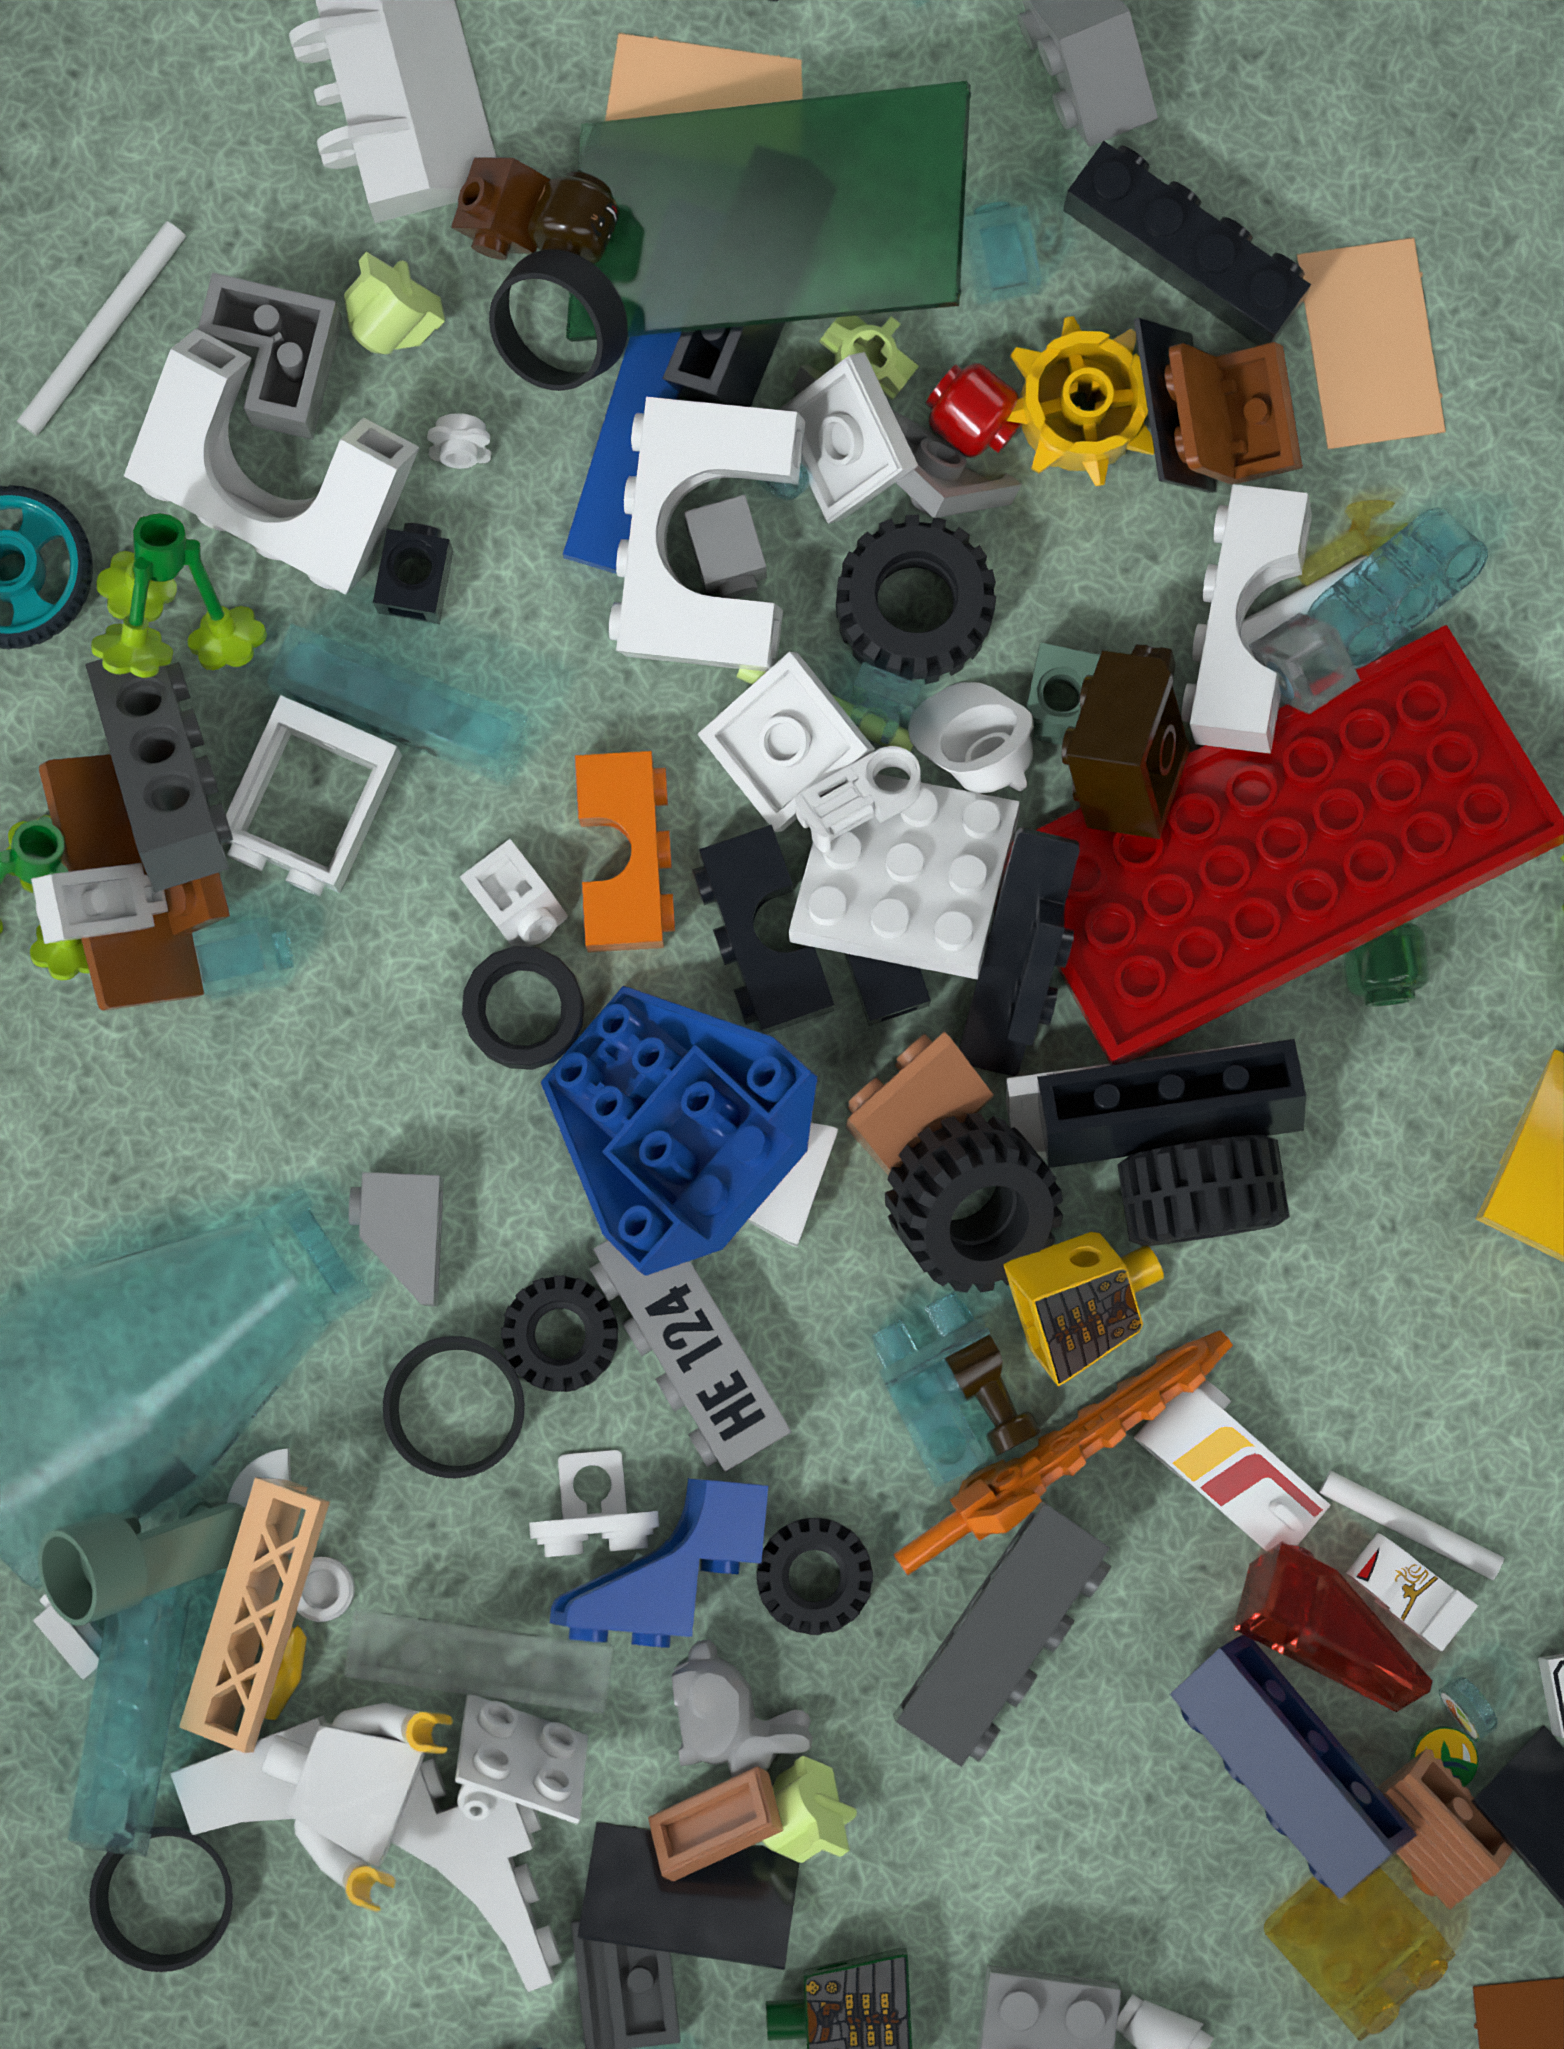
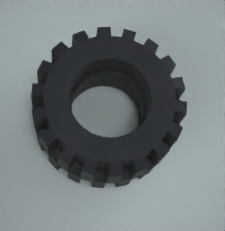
M918 514L905 515V522L894 525L892 518L881 522L877 532L871 535L867 531L857 540L856 549L853 553L849 551L842 563V572L840 577L838 576L836 593V618L839 619L840 634L844 643L849 642L851 645L853 657L861 665L866 661L873 667V674L883 679L889 674L899 677L898 684L912 685L913 679H924L925 685L939 682L940 675L949 672L953 676L963 669L964 663L969 658L973 660L981 650L985 637H988L997 597L994 595L996 581L993 569L988 570L986 565L987 555L979 545L974 548L969 543L970 534L960 527L955 532L945 528L947 520L933 518L932 523L919 522ZM906 568H922L937 574L947 583L953 595V609L950 617L944 624L928 632L911 633L896 628L884 618L878 607V592L885 579L893 573Z
M967 1114L963 1123H959L955 1116L941 1120V1129L932 1132L927 1127L917 1134L921 1141L914 1148L909 1145L903 1148L898 1155L903 1161L901 1167H891L887 1180L893 1189L885 1192V1206L891 1212L887 1217L893 1230L924 1273L927 1272L933 1281L941 1286H945L949 1282L952 1288L959 1292L967 1293L973 1284L980 1293L993 1291L994 1284L997 1281L1003 1280L1006 1286L1009 1285L1003 1264L1013 1259L1039 1252L1041 1249L1053 1245L1056 1238L1050 1231L1052 1228L1061 1227L1063 1213L1057 1205L1063 1202L1062 1191L1055 1183L1057 1178L1023 1134L1015 1127L1010 1128L1005 1120L992 1116L987 1122L981 1114ZM996 1186L990 1200L979 1211L966 1218L951 1220L955 1210L966 1197L979 1189Z
M1237 1136L1163 1147L1132 1154L1117 1164L1129 1241L1142 1246L1179 1243L1256 1231L1278 1226L1290 1217L1278 1140L1268 1136Z

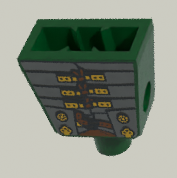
M906 1948L892 1949L803 1970L805 1999L766 2001L768 2041L807 2039V2049H913L908 1953Z

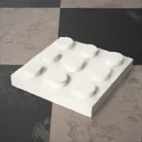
M876 774L874 777L875 784L885 791H898L904 788L910 781ZM921 782L918 799L913 805L882 823L876 817L867 820L831 841V851L829 852L820 851L813 842L789 928L790 942L978 980L1020 814V801Z

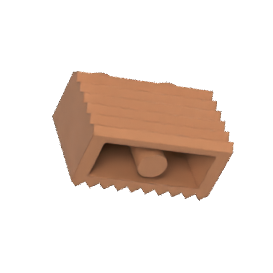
M1423 1750L1377 1787L1417 1834L1397 1855L1411 1869L1412 1878L1418 1888L1429 1896H1437L1448 1909H1452L1466 1896H1469L1483 1883H1486L1492 1876H1495L1502 1869L1513 1851L1471 1802L1474 1797L1471 1796L1469 1788L1462 1787L1460 1779L1453 1777L1451 1769L1444 1768L1442 1760L1434 1757L1433 1750Z

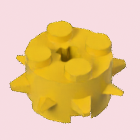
M1068 316L1064 318L1061 337L1051 341L1043 352L1016 347L1011 353L1012 360L1026 380L1017 404L1007 421L1021 423L1028 444L1035 450L1031 469L1036 473L1040 474L1050 466L1060 467L1067 471H1087L1095 486L1105 485L1108 465L1115 463L1128 450L1154 455L1152 435L1144 424L1148 408L1140 357L1136 353L1133 355L1137 340L1136 332L1131 328L1111 340L1109 339L1110 335L1102 331H1082L1074 316ZM1077 392L1086 393L1087 401L1096 400L1097 403L1092 411L1081 410L1080 406L1076 407L1072 401Z

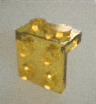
M1381 1868L1340 1900L1330 1888L1322 1885L1313 1877L1264 1923V1933L1328 2004L1359 2042L1370 2033H1380L1390 2026L1397 2018L1400 2006L1418 1989L1426 1990L1435 1985L1446 1973L1448 1962L1456 1956L1438 1929Z

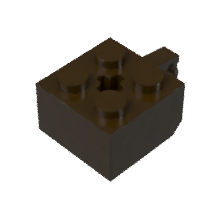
M1136 644L1131 654L1102 650L1094 675L1088 674L1083 680L1080 692L1081 711L1076 726H1069L1064 734L1061 757L1063 764L1069 766L1073 779V799L1080 803L1086 827L1089 829L1156 839L1161 837L1190 751V744L1186 738L1173 687L1176 663L1172 649Z

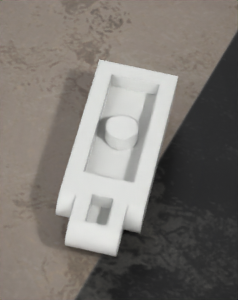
M142 863L50 874L31 879L36 900V912L41 924L45 944L154 927L153 915L168 912L164 890L154 893L148 875H144Z

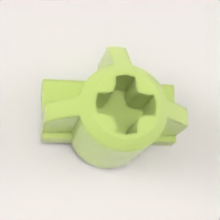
M365 252L359 259L361 275L344 293L349 330L364 348L376 354H390L395 349L420 346L435 329H438L445 322L441 298L411 280L406 261H399L392 268L368 252Z
M845 307L819 340L822 345L835 354L834 367L849 355L865 352L884 394L891 400L894 399L919 367L897 349L892 334L900 326V323L892 316L881 328L875 325H868Z
M803 1755L794 1761L795 1765L777 1776L772 1787L784 1831L762 1842L770 1850L800 1863L805 1862L821 1850L841 1857L850 1851L844 1825L856 1817L857 1810L839 1801L833 1768Z

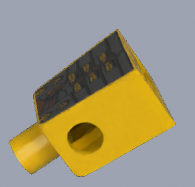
M1088 1232L1003 1264L1029 1349L1057 1386L1066 1383L1138 1334L1143 1326V1321L1135 1293L1164 1279V1273L1159 1260L1149 1246H1142L1119 1257L1104 1237L1097 1232Z

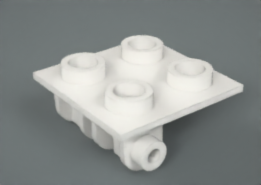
M468 1693L465 1701L455 1782L463 1784L457 1801L460 1810L468 1819L481 1821L487 1818L496 1809L500 1799L504 1798L578 1824L581 1818L588 1735L572 1730L565 1724L550 1722L513 1709L503 1702L491 1701Z

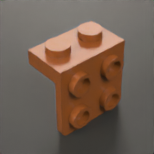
M1272 342L1217 357L1185 343L1170 346V364H1167L1165 367V382L1169 395L1177 402L1180 426L1175 428V445L1180 459L1188 465L1190 470L1232 485L1303 468L1283 345Z

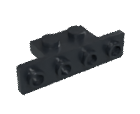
M1019 828L1016 832L982 966L976 981L959 1045L960 1051L972 1067L1016 1076L1021 1067L1026 1045H1033L1038 1023L1047 1026L1051 1023L1058 988L1049 986L1054 965L1066 967L1074 937V930L1065 928V903L1080 852V844L1076 840L1027 828Z

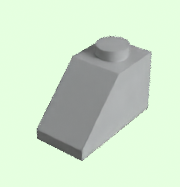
M362 1172V1187H351L349 1225H360L359 1237L420 1304L438 1307L444 1179L440 1175Z

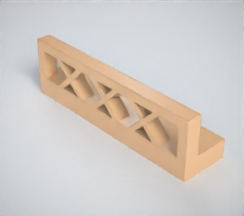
M256 1477L254 1479L179 1728L243 1753L254 1752L330 1503L324 1499L307 1494L308 1487L285 1479ZM301 1508L305 1509L298 1537L292 1539ZM290 1554H292L291 1560L288 1558ZM281 1577L283 1587L280 1597L277 1601L273 1602ZM273 1616L272 1623H270L269 1618ZM262 1640L264 1645L260 1662L254 1665L260 1641ZM252 1679H254L253 1685L250 1683ZM243 1703L245 1711L239 1731L236 1732L234 1728Z

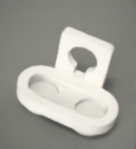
M618 1450L561 1455L558 1458L563 1519L529 1523L530 1539L537 1538V1545L544 1544L545 1557L584 1554L583 1541L589 1540V1534L602 1533V1539H609L610 1551L648 1548L647 1535L654 1534L653 1528L659 1527L658 1511L627 1514L621 1452ZM589 1465L599 1466L605 1469L610 1476L611 1490L608 1496L601 1501L602 1513L587 1514V1503L580 1500L575 1494L573 1488L574 1477L583 1467Z

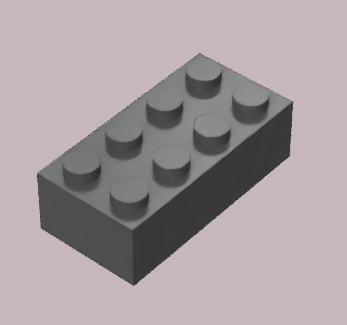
M1041 1502L1022 1524L893 1714L895 1722L960 1767L963 1766L969 1756L979 1762L1001 1730L993 1723V1720L1007 1701L1014 1707H1017L1036 1680L1038 1675L1030 1670L1029 1667L1041 1649L1044 1647L1053 1653L1072 1627L1075 1620L1066 1615L1079 1593L1091 1598L1108 1574L1111 1565L1102 1559L1110 1547L1046 1503Z

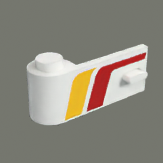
M1205 1380L1193 1393L1182 1392L1166 1403V1408L1153 1421L1148 1420L1134 1436V1439L1174 1474L1188 1482L1270 1556L1282 1564L1331 1505L1225 1411L1226 1407L1231 1403L1230 1399L1208 1380Z

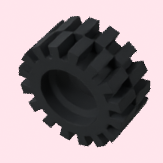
M554 1275V1277L540 1278L533 1281V1284L525 1289L522 1288L515 1295L516 1298L507 1307L504 1314L505 1320L503 1327H501V1339H503V1351L507 1360L521 1378L543 1390L570 1392L590 1385L607 1370L617 1350L619 1329L617 1318L611 1305L596 1288L578 1278ZM554 1309H567L576 1313L581 1318L585 1327L586 1335L582 1348L575 1355L567 1359H553L546 1356L536 1343L535 1330L539 1320L547 1312Z
M824 1518L800 1519L779 1529L763 1548L761 1564L758 1563L757 1586L760 1598L770 1615L777 1622H780L792 1631L809 1635H821L840 1630L860 1614L871 1594L873 1570L867 1549L851 1530L840 1523ZM811 1550L823 1551L832 1556L840 1570V1582L836 1591L829 1598L818 1602H811L800 1598L793 1591L789 1582V1570L793 1561L800 1554Z

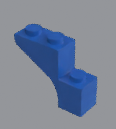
M688 1478L684 1508L679 1522L670 1537L653 1552L558 1596L552 1603L549 1623L569 1627L568 1639L588 1642L608 1643L609 1630L632 1632L631 1644L670 1648L671 1635L692 1637L699 1558H701L700 1571L739 1574L740 1562L761 1564L768 1486Z

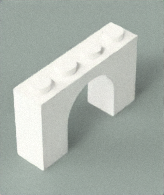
M197 328L170 349L124 477L141 485L150 496L162 501H171L194 513L206 526L215 530L227 531L252 544L253 548L262 556L272 560H282L308 574V577L318 586L330 590H338L346 595L368 573L420 447L363 417L340 439L318 496L305 500H289L265 492L255 485L237 464L228 436L231 411L252 358Z
M646 397L644 413L635 414L632 426V450L640 452L637 476L628 477L624 493L625 514H632L629 539H621L617 552V576L625 578L622 603H613L609 619L610 640H617L616 651L626 657L767 672L777 663L783 609L775 603L712 597L687 589L677 578L670 565L666 548V535L670 518L679 502L690 491L705 482L719 478H743L798 484L806 422L798 412Z

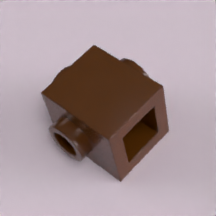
M474 157L467 180L458 196V207L451 228L472 239L471 248L493 259L506 260L509 253L532 254L537 251V247L532 243L527 231L528 224L545 184L551 179L515 158Z

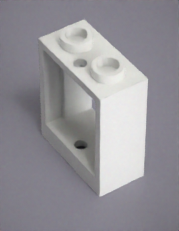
M280 695L226 813L233 836L232 841L226 842V844L231 845L227 856L260 871L263 870L266 861L289 871L285 879L286 882L317 896L321 895L324 887L340 893L402 757L398 747ZM291 735L372 770L329 867L247 832Z

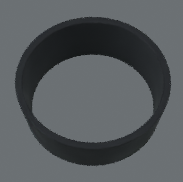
M541 250L529 254L520 260L495 293L489 311L491 336L502 359L522 379L543 389L554 391L570 390L609 370L619 360L627 341V314L617 289L597 266L585 258L568 251ZM526 279L547 280L565 288L581 302L593 322L597 338L595 359L588 372L576 373L557 369L542 361L525 345L514 326L510 313L509 296L511 285Z
M462 1336L432 1339L411 1350L401 1359L391 1373L383 1397L385 1428L398 1453L420 1471L442 1478L470 1477L496 1465L515 1444L524 1420V1394L514 1368L493 1347L479 1340ZM449 1350L471 1351L486 1357L497 1365L511 1386L515 1405L511 1429L500 1447L485 1459L463 1466L444 1465L423 1456L407 1439L399 1416L401 1391L410 1373L425 1359Z
M146 1828L121 1839L109 1849L100 1861L90 1887V1914L99 1938L118 1959L144 1971H175L201 1960L214 1949L222 1938L229 1924L233 1906L231 1880L220 1856L203 1839L178 1828ZM163 1836L180 1837L202 1847L216 1862L225 1885L223 1913L213 1932L196 1947L185 1952L170 1955L147 1952L127 1940L119 1931L112 1918L108 1899L113 1872L123 1856L141 1842Z

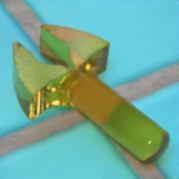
M1366 500L1347 505L1344 512L1351 520L1348 533L1304 559L1302 575L1297 576L1298 580L1305 586L1310 585L1360 554L1374 556L1380 568L1384 567L1399 548L1405 536L1408 523L1406 522L1399 526L1388 536L1371 535L1366 537L1365 533L1369 529L1370 521L1391 510L1395 503L1386 500Z

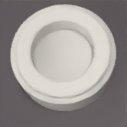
M331 1557L313 1558L297 1612L306 1619L316 1622L330 1621L345 1613L350 1607L355 1594L354 1579L349 1569L342 1562Z

